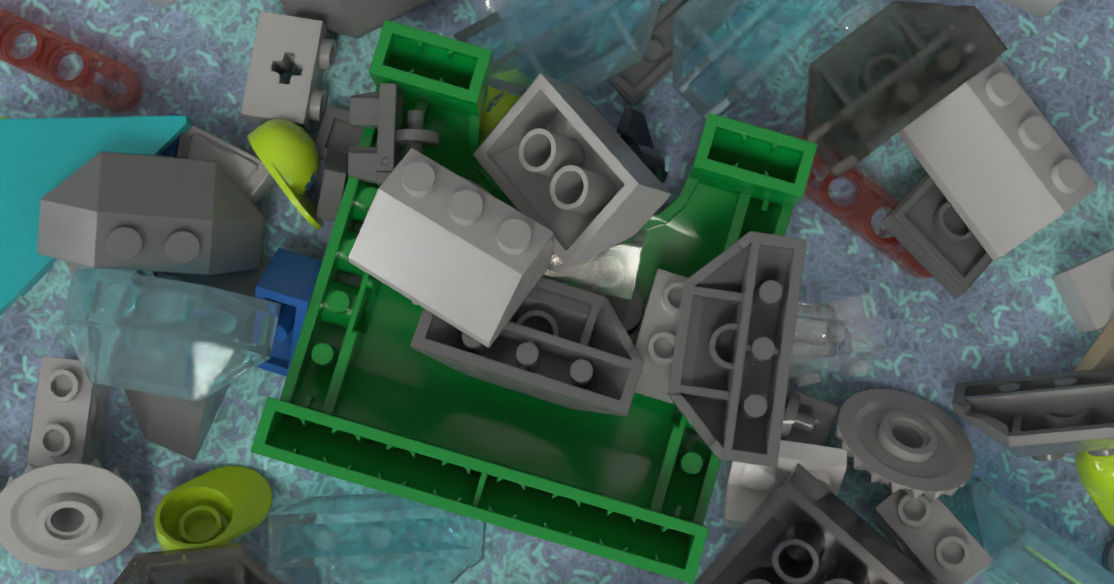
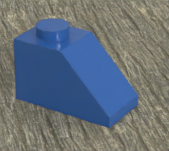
M278 248L256 285L248 365L287 377L322 261Z

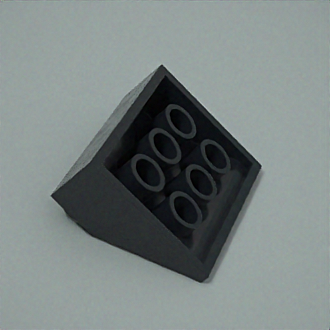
M799 463L764 499L694 581V584H937Z

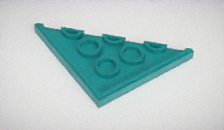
M178 115L0 119V316L20 296L24 297L53 267L52 263L57 259L37 254L41 197L54 189L100 151L161 155L181 133L185 134L192 127V119L190 117Z

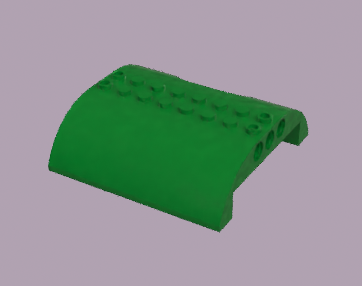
M385 20L369 69V74L377 87L375 92H379L380 83L397 84L398 92L404 94L403 129H407L408 111L421 110L424 111V130L439 133V145L423 148V155L456 175L479 184L492 196L519 211L473 156L480 147L481 122L488 92L493 51ZM708 113L687 181L678 198L663 212L652 216L636 235L573 268L565 267L552 251L551 264L541 277L592 293L607 283H624L632 287L639 294L644 308L648 291L657 269L689 278L750 231L785 236L793 207L803 198L818 144ZM364 128L358 147H377L378 129ZM402 147L403 159L406 155V147ZM349 176L280 399L267 397L250 452L694 584L709 527L703 524L721 460L717 459L674 403L671 404L634 393L627 417L570 409L467 376L411 348L410 345L423 307L413 305L412 300L349 262V254L380 187L376 183L352 179ZM638 326L635 329V331L629 335L632 343H634Z

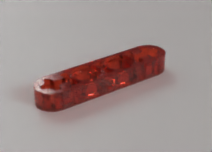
M0 8V62L111 112H128L140 102L143 94L142 82L138 75L126 65ZM23 33L34 34L37 41L34 53L25 59L15 58L11 48L15 38ZM68 54L80 55L84 65L80 75L72 80L61 79L57 69L61 59ZM96 72L113 82H118L121 76H123L122 82L128 87L126 94H115L112 100H110L111 93L102 85L93 82Z
M797 136L796 138L818 144L812 168L819 173L823 170L825 163L833 168L821 181L817 191L809 185L817 178V176L810 172L803 196L912 276L928 280L934 278L905 247L902 253L895 248V245L900 243L895 237L882 238L876 235L871 227V218L876 211H891L899 201L816 140ZM846 179L855 186L856 199L852 205L840 207L830 200L828 187L833 180Z

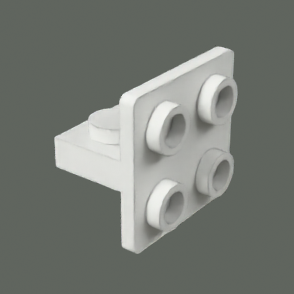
M781 440L777 468L728 461L724 524L728 527L740 528L798 463L837 496L847 468V451L840 448Z

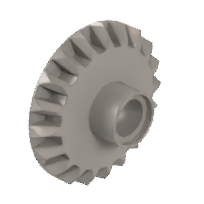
M868 389L850 396L840 408L835 420L838 425L835 437L843 442L842 449L847 451V456L854 458V469L867 470L871 474V483L879 481L889 486L892 493L899 489L905 490L914 500L921 494H924L935 501L941 494L952 496L959 487H964L970 478L975 463L972 445L959 425L933 404L914 395L897 390Z
M75 455L68 462L57 463L50 456L45 465L41 467L28 463L22 475H10L6 487L0 490L1 545L19 560L44 569L77 570L101 564L119 554L130 544L138 532L141 522L140 496L135 493L131 479H122L117 467L102 468L97 458L89 464L80 463Z

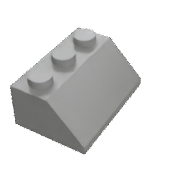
M1001 59L969 79L898 132L901 139L993 261H996L1059 218L1098 188Z
M542 73L538 75L473 154L522 214L554 232L552 251L567 268H573L636 235L672 195L575 86Z
M411 148L378 188L348 258L351 264L489 348L551 264L554 232Z

